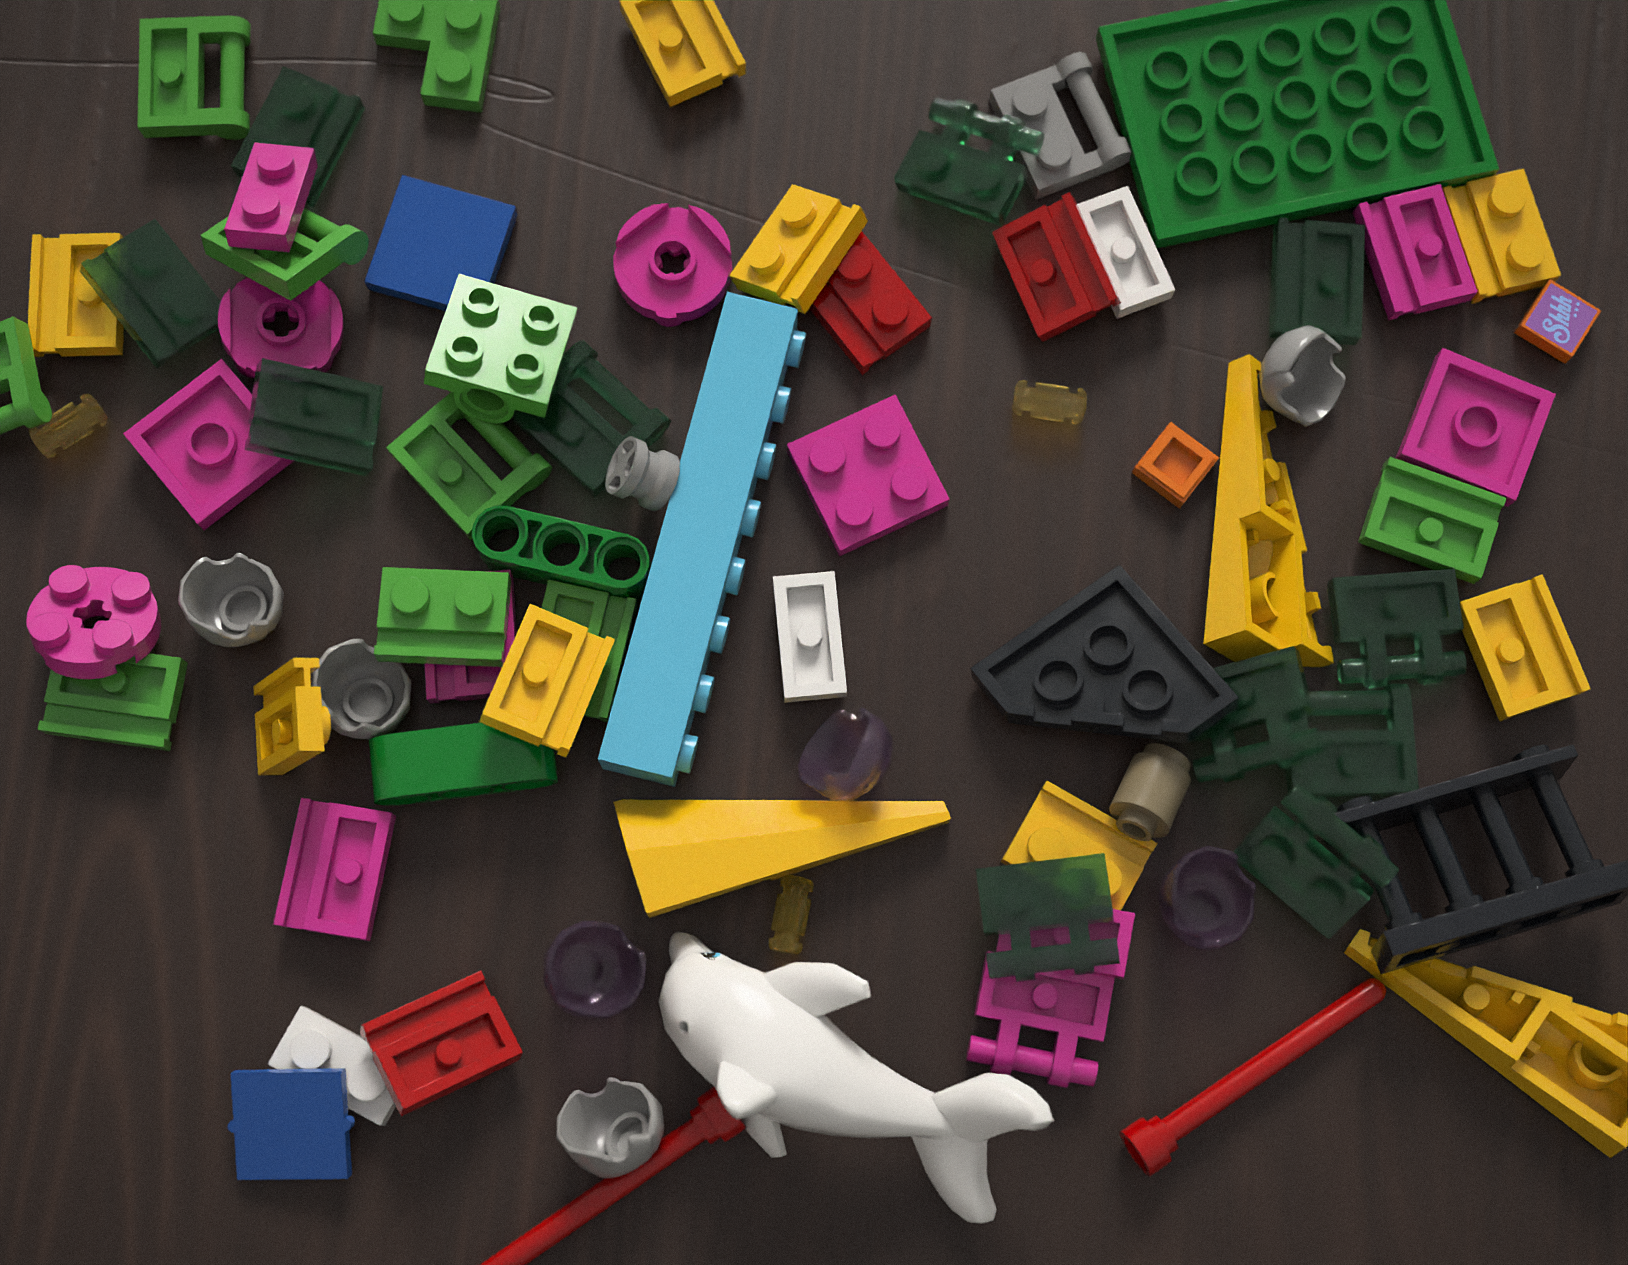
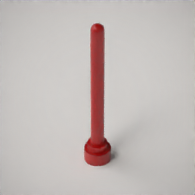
M1369 978L1163 1119L1156 1115L1148 1121L1140 1117L1119 1132L1121 1140L1133 1160L1149 1177L1172 1162L1170 1154L1178 1149L1177 1141L1380 1003L1386 996L1385 985L1376 978Z
M712 1087L697 1098L699 1105L689 1111L692 1118L663 1137L657 1151L647 1162L625 1175L604 1178L480 1265H527L705 1140L712 1144L722 1138L726 1143L746 1129V1124L741 1119L730 1116L721 1102L717 1089Z

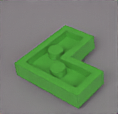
M379 0L373 29L376 44L428 51L421 89L424 105L482 113L501 8L499 0Z

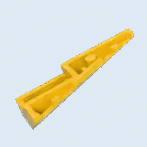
M1248 354L1229 362L1203 644L1237 664L1324 667L1334 663L1331 646H1322L1318 643L1312 614L1322 608L1318 592H1306L1302 554L1307 552L1304 535L1286 463H1276L1272 456L1267 433L1276 427L1273 411H1261L1259 404L1257 375L1260 374L1261 362Z
M622 799L613 802L646 914L649 918L764 880L771 879L773 881L947 824L951 821L944 801Z
M1361 929L1358 931L1344 954L1378 980L1382 981L1383 984L1609 1158H1612L1628 1146V1015L1620 1012L1611 1015L1572 1002L1573 997L1477 966L1465 968L1437 958L1380 974L1371 952L1378 939L1372 938L1371 932Z

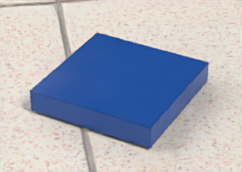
M402 175L364 281L367 289L446 311L458 274L495 283L518 216L516 206Z

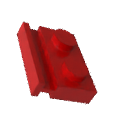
M1070 192L1063 195V199L1048 207L1043 205L992 232L1037 336L1043 342L1096 316L1097 312L1111 305L1114 307L1122 303L1079 207Z
M862 231L809 308L862 375L869 371L870 366L881 358L884 360L929 328L932 321L930 314Z
M482 971L362 1024L360 1034L363 1040L367 1041L373 1054V1060L400 1116L408 1114L520 1060L523 1051L494 996H491L484 982L485 977Z

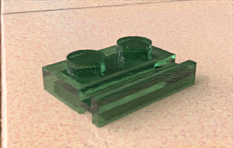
M283 66L231 165L236 176L243 177L254 143L314 148L318 167L306 201V205L314 208L365 109L361 98L353 94L351 97L338 92L336 87Z
M1279 218L1277 220L1273 233L1269 338L1277 339L1288 331L1310 325L1323 330L1338 344H1357L1362 337L1365 225L1305 220L1304 223L1288 222V218Z
M156 219L104 249V253L90 260L88 258L81 263L80 273L156 368L162 366L165 360L176 353L184 352L219 329L218 311L221 301Z
M262 358L256 366L248 421L250 426L244 450L366 476L373 470L374 461H372V453L377 439L383 386Z

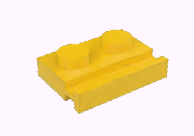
M619 0L620 11L669 107L722 85V80L735 74L740 77L746 74V62L713 0Z
M1524 168L1468 181L1466 185L1452 188V186L1442 188L1477 289L1476 295L1471 299L1472 304L1481 302L1483 298L1495 295L1498 298L1543 287L1549 279L1555 282L1561 276Z
M792 184L729 276L737 290L776 304L785 305L787 303L793 305L798 309V312L806 314L868 220L861 206L853 204L850 208L842 205L837 198Z
M121 233L59 234V238H44L42 235H32L28 326L34 357H44V354L59 353L62 357L123 355L127 241Z
M1543 574L1518 584L1515 583L1461 601L1453 607L1499 721L1580 695L1591 689Z
M529 604L479 722L538 747L540 744L557 750L558 755L566 758L615 639L606 636L605 639L587 632L589 628Z
M292 658L253 686L254 695L263 696L264 706L263 709L255 713L258 775H284L324 751V745L330 737L331 718L328 708L322 706L321 687H311L310 676L312 672L320 668L319 658Z
M1046 781L1000 862L1068 901L1122 910L1157 843L1153 840L1139 841L1128 837L1117 828L1116 819L1053 783Z

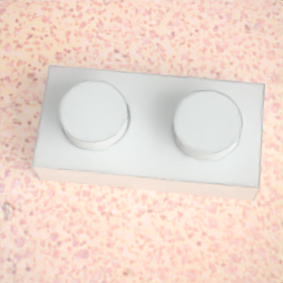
M1125 186L1077 204L1122 302L1114 307L1111 305L1116 318L1118 319L1171 299L1175 288L1129 187Z
M835 571L774 576L773 590L784 702L846 697L847 686Z
M300 1006L269 1060L268 1065L275 1069L346 1068L348 1108L380 1126H385L396 1105L373 1060V1054L367 1041H364L361 1036L305 1006Z

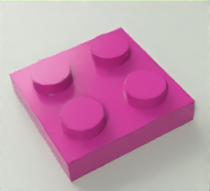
M1442 348L1434 358L1396 459L1506 497L1504 506L1509 507L1518 497L1556 394Z
M220 359L123 433L203 530L210 527L301 456L296 446L223 359Z
M896 394L787 444V454L839 557L945 508L949 504L950 498Z

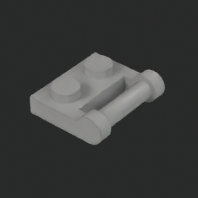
M1084 52L1070 54L1052 67L991 89L989 102L1035 200L1115 170L1129 162L1132 153L1127 138L1119 137L1090 77L1093 68ZM1070 88L1098 147L1097 150L1087 154L1084 153L1055 92Z

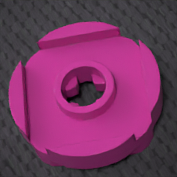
M669 203L655 204L633 215L619 231L616 240V251L613 256L616 284L625 301L641 315L654 319L659 325L675 327L683 321H691L705 315L726 294L727 288L732 281L729 276L732 272L730 241L720 223L703 209L688 205V209H684L681 207L669 208ZM667 251L673 257H677L682 253L685 254L688 258L683 263L684 271L679 274L672 272L668 274L660 271L663 267L660 256Z
M245 276V279L237 283L232 291L231 288L227 290L219 306L218 328L225 351L241 374L267 384L293 385L305 382L310 378L321 377L331 368L333 359L340 350L343 341L344 324L339 299L331 288L329 290L321 281H317L290 301ZM284 311L288 312L291 322H299L297 329L289 331L288 336L278 337L275 336L274 331L264 328L265 322L275 321L276 312Z
M66 565L52 572L49 576V585L36 595L29 607L26 625L35 651L43 656L45 664L55 673L76 679H99L116 674L117 669L115 665L126 662L133 656H135L136 663L145 658L159 639L161 617L150 582L142 573L128 572L112 567L84 569L77 565ZM104 616L109 619L97 621L94 628H84L83 621L88 618Z

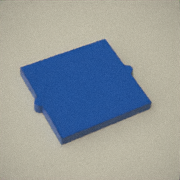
M346 1068L235 1070L230 1073L233 1120L228 1123V1130L234 1133L237 1180L348 1179L352 1175L349 1130L355 1125V1119L348 1115Z

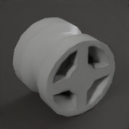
M635 437L625 438L616 449L608 466L605 483L608 493L621 499L633 496L637 498L641 507L653 512L658 511L667 503L677 484L680 472L679 458L677 455L665 450L654 453L648 450L646 442Z

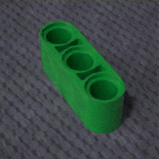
M502 505L485 509L477 516L472 527V538L483 562L492 571L510 569L515 578L544 585L548 584V580L608 592L610 595L626 599L631 597L638 600L643 596L651 568V561L646 546L638 538L629 534ZM503 529H512L519 533V539L511 549L504 552L489 549V541L496 532ZM571 543L580 549L577 558L571 564L556 566L548 561L551 550L559 544ZM622 557H630L640 564L637 574L627 580H616L607 574L610 564Z
M483 723L392 733L373 737L369 740L374 804L408 805L529 790L551 786L558 782L554 749L542 744L538 747Z

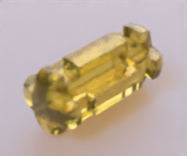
M1021 380L1015 386L1012 409L1013 413L1017 416H1022V411L1024 410L1031 411V418L1063 422L1065 416L1072 418V424H1079L1082 422L1086 412L1087 393L1085 390L1077 388V394L1069 393V387L1039 382H1036L1035 388L1027 387L1026 380Z
M83 394L80 396L83 401L82 403L75 406L73 402H70L52 414L51 421L45 423V426L40 429L37 427L29 429L32 441L47 458H53L57 455L54 449L62 446L66 450L93 433L94 431L91 426L99 423L101 427L106 425L108 421L106 413L92 395Z
M785 875L780 880V886L784 887L783 894L777 895L771 930L775 931L774 938H769L768 944L769 948L775 952L797 955L802 951L803 944L799 943L800 936H805L811 900L807 899L808 892H813L814 884L813 881L804 877Z

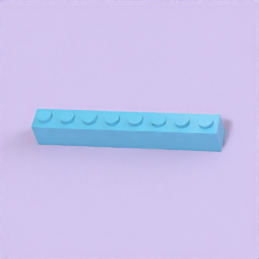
M731 292L726 294L681 456L677 484L669 499L599 752L598 761L602 769L672 787L676 785L679 771L690 773L699 737L689 735L695 711L706 713L709 706L715 677L705 675L711 652L722 654L725 646L730 618L721 616L727 593L738 595L746 559L737 557L742 535L753 537L756 530L761 501L752 499L758 478L769 479L777 447L776 444L768 443L773 421L784 423L792 388L783 386L788 366L799 367L805 345L806 332L797 330V308Z

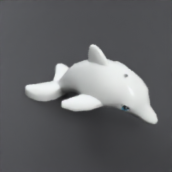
M676 932L672 935L669 942V955L672 966L666 973L659 998L665 1030L691 1066L717 1089L721 1102L730 1116L744 1121L747 1126L746 1132L772 1158L787 1155L779 1123L794 1129L830 1136L860 1138L909 1136L913 1139L932 1184L952 1211L970 1223L982 1224L994 1220L997 1209L987 1178V1140L994 1136L1019 1129H1044L1053 1121L1048 1104L1033 1088L1006 1074L984 1073L933 1093L900 1076L872 1058L825 1016L842 1007L871 997L868 981L835 964L794 962L764 973L738 963L721 953L712 952L694 935Z

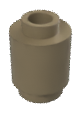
M1150 743L1144 747L1141 753H1137L1132 757L1109 807L1110 814L1117 820L1116 826L1122 833L1139 841H1150L1152 838H1162L1168 835L1191 784V778L1188 774L1191 764L1182 753L1163 744Z

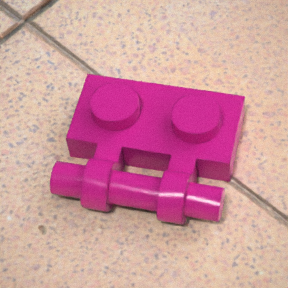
M987 951L974 1016L999 1021L995 1040L974 1035L970 1036L966 1061L990 1065V1072L1010 1076L1012 1070L1047 1077V1084L1067 1088L1069 1082L1094 1087L1098 1072V1061L1075 1057L1077 1040L1082 1038L1097 1042L1104 1041L1115 977ZM1020 1026L1056 1033L1052 1052L1018 1045Z

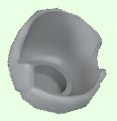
M1310 325L1284 333L1275 340L1261 363L1259 378L1263 399L1279 414L1305 427L1320 422L1335 406L1345 385L1346 377L1344 373L1334 365L1332 360L1333 353H1340L1342 347L1323 330Z
M236 553L232 558L221 561L202 557L193 564L180 580L178 603L194 631L211 644L222 647H240L260 641L275 629L283 615L284 592L272 570L268 566L249 559L242 553Z
M359 638L350 639L329 647L319 659L320 668L313 672L312 687H321L322 706H326L329 710L331 728L348 737L370 740L373 737L386 735L397 729L410 710L412 687L411 680L401 663L378 662L374 656V648L368 646L363 639Z
M612 1077L607 1079L605 1088L600 1092L589 1094L581 1090H575L569 1095L556 1118V1139L579 1167L602 1178L619 1177L643 1165L657 1151L664 1132L662 1106L650 1091L641 1083L621 1082Z

